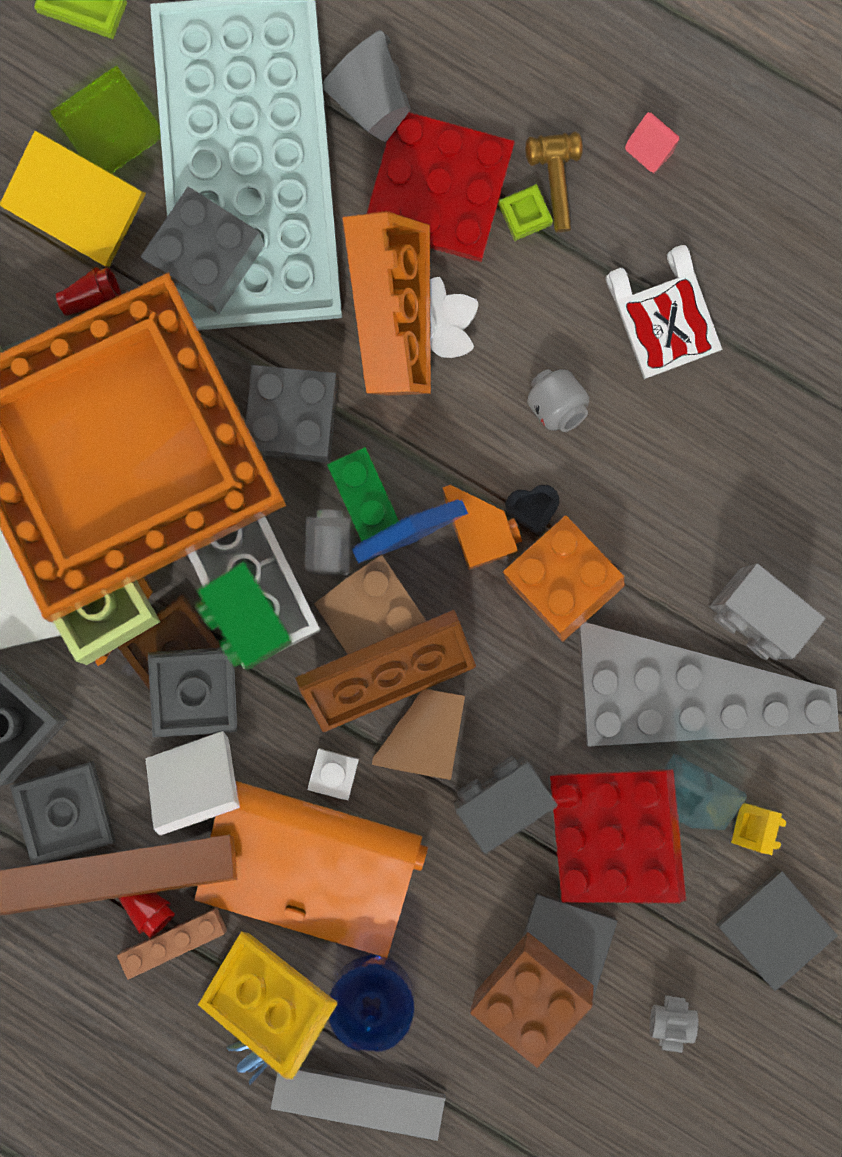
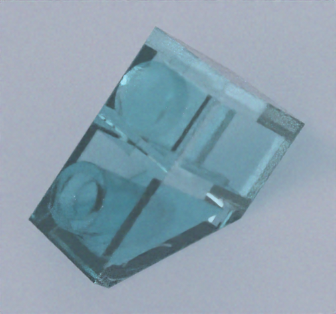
M675 753L664 768L674 770L678 821L690 828L725 830L747 799V794Z

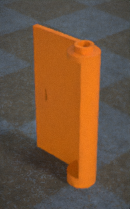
M235 781L240 808L215 816L210 838L225 835L234 837L238 880L199 885L194 901L387 958L413 869L422 871L428 846L421 845L423 836Z

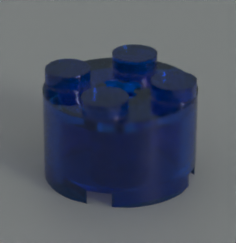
M375 954L354 959L340 970L330 992V997L337 1002L329 1017V1023L335 1035L346 1046L358 1051L381 1052L397 1045L408 1033L414 1016V988L406 971L395 961ZM368 996L370 999L379 998V1009L372 1005L366 1009L364 1007L365 997Z

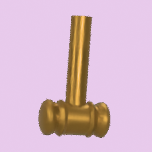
M573 132L570 135L567 133L551 136L540 135L537 139L530 136L525 144L526 159L531 166H535L538 163L541 165L547 163L556 233L571 230L564 161L569 162L570 159L579 161L582 157L583 144L578 132Z

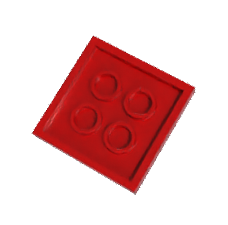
M409 112L387 140L367 214L389 212L430 225V249L482 262L515 141Z
M673 769L568 773L550 776L552 798L558 805L553 809L562 902L681 903L686 900Z

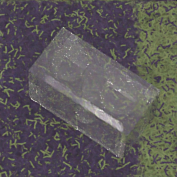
M317 510V517H306L305 570L310 574H353L352 549L354 525L350 518H345V515H342L343 511Z

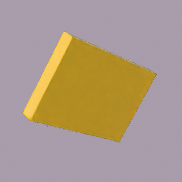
M34 131L0 202V206L98 263L110 267L146 193L46 135Z
M240 932L198 1003V1006L285 1079H293L337 1005L334 999L246 932Z

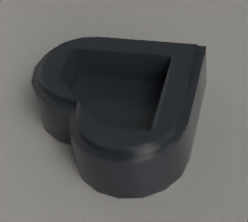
M539 485L531 491L516 490L508 496L505 510L511 519H515L516 523L540 537L559 506V495L549 485Z

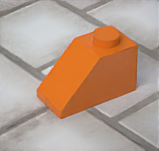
M452 485L442 488L446 503L458 499L459 501L462 500L468 512L465 516L452 522L468 570L518 552L516 544L522 542L514 518L507 520L503 510Z

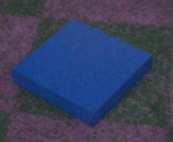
M458 499L410 515L354 546L352 551L357 562L361 563L408 546L465 516L468 512L463 501Z

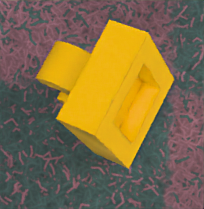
M741 802L731 843L759 853L772 855L773 849L781 847V843L776 841L779 826L785 827L786 821L781 818L782 813Z

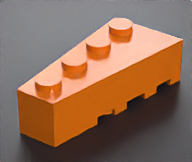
M389 212L342 217L366 393L387 396L431 394L430 225Z

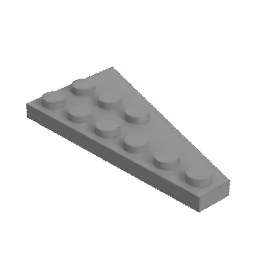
M587 622L579 627L586 746L839 732L836 689Z

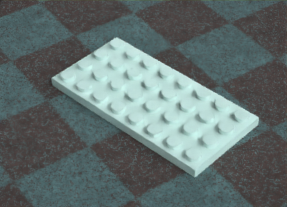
M192 0L150 4L167 216L187 186L259 231L265 245L220 314H217L177 288L197 330L342 318L316 0Z

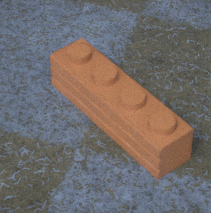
M214 907L152 938L122 950L117 955V958L126 978L131 979L224 935L227 927L218 908Z

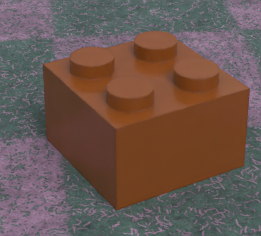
M527 932L475 991L470 1014L538 1068L593 1007L594 985Z

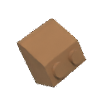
M382 555L346 578L314 603L347 654H351L426 622Z

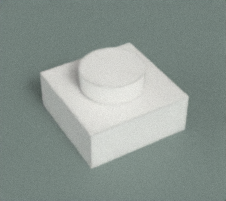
M319 748L307 790L348 800L359 758Z

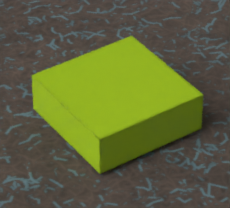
M537 184L499 200L498 205L514 241L553 224Z

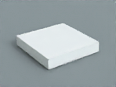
M224 731L145 758L153 827L159 835L240 808L229 739Z

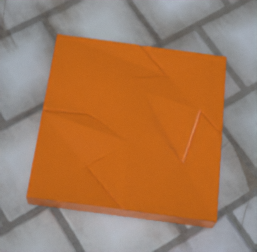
M169 273L0 353V530L43 619L53 622L286 506Z

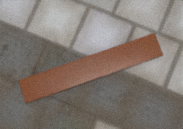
M225 835L0 870V916L238 880L234 837Z

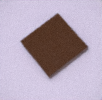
M183 594L156 614L161 622L117 647L149 690L148 652L221 648L220 641Z

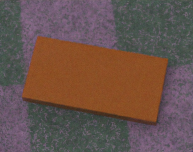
M452 610L295 677L320 728L323 732H326L472 670L476 667L459 619L455 610Z

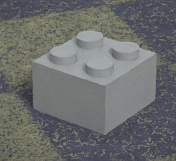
M758 563L740 568L709 606L717 613L714 620L733 634L736 630L741 632L750 640L746 644L748 648L764 660H767L769 657L774 660L794 659L826 619Z

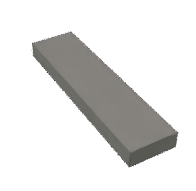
M300 1067L293 1079H285L277 1073L271 1109L438 1141L445 1094Z

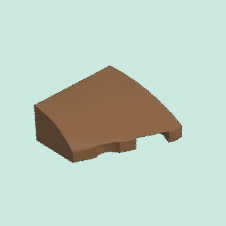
M430 689L421 691L381 748L373 756L372 765L451 780L465 696Z

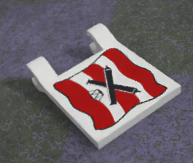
M685 245L674 247L667 254L669 265L676 276L674 280L632 295L629 279L623 268L613 270L606 276L608 288L617 304L644 379L722 350L693 270L689 250Z

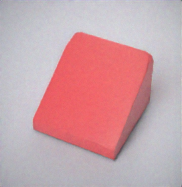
M648 112L627 141L625 150L650 172L654 173L672 155L680 139L676 133L654 114Z

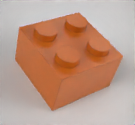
M566 515L503 571L508 584L562 642L625 587L624 575Z

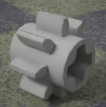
M665 996L664 1006L653 1005L649 1025L650 1037L659 1039V1046H662V1050L682 1053L683 1042L694 1044L696 1041L698 1013L696 1010H688L689 1003L685 1002V998Z

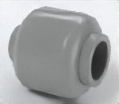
M550 369L539 373L532 380L531 386L533 388L528 394L527 403L548 430L570 431L578 426L588 415L586 408L588 407L590 397L570 371L560 369L552 372Z

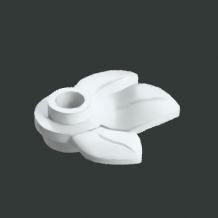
M440 277L430 279V348L443 358L460 357L474 349L471 339L463 330L474 319L478 309V301L463 294L446 295V289Z

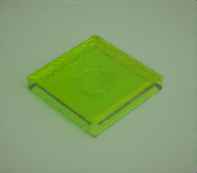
M117 65L50 111L78 153L110 173H113L161 139L160 124Z

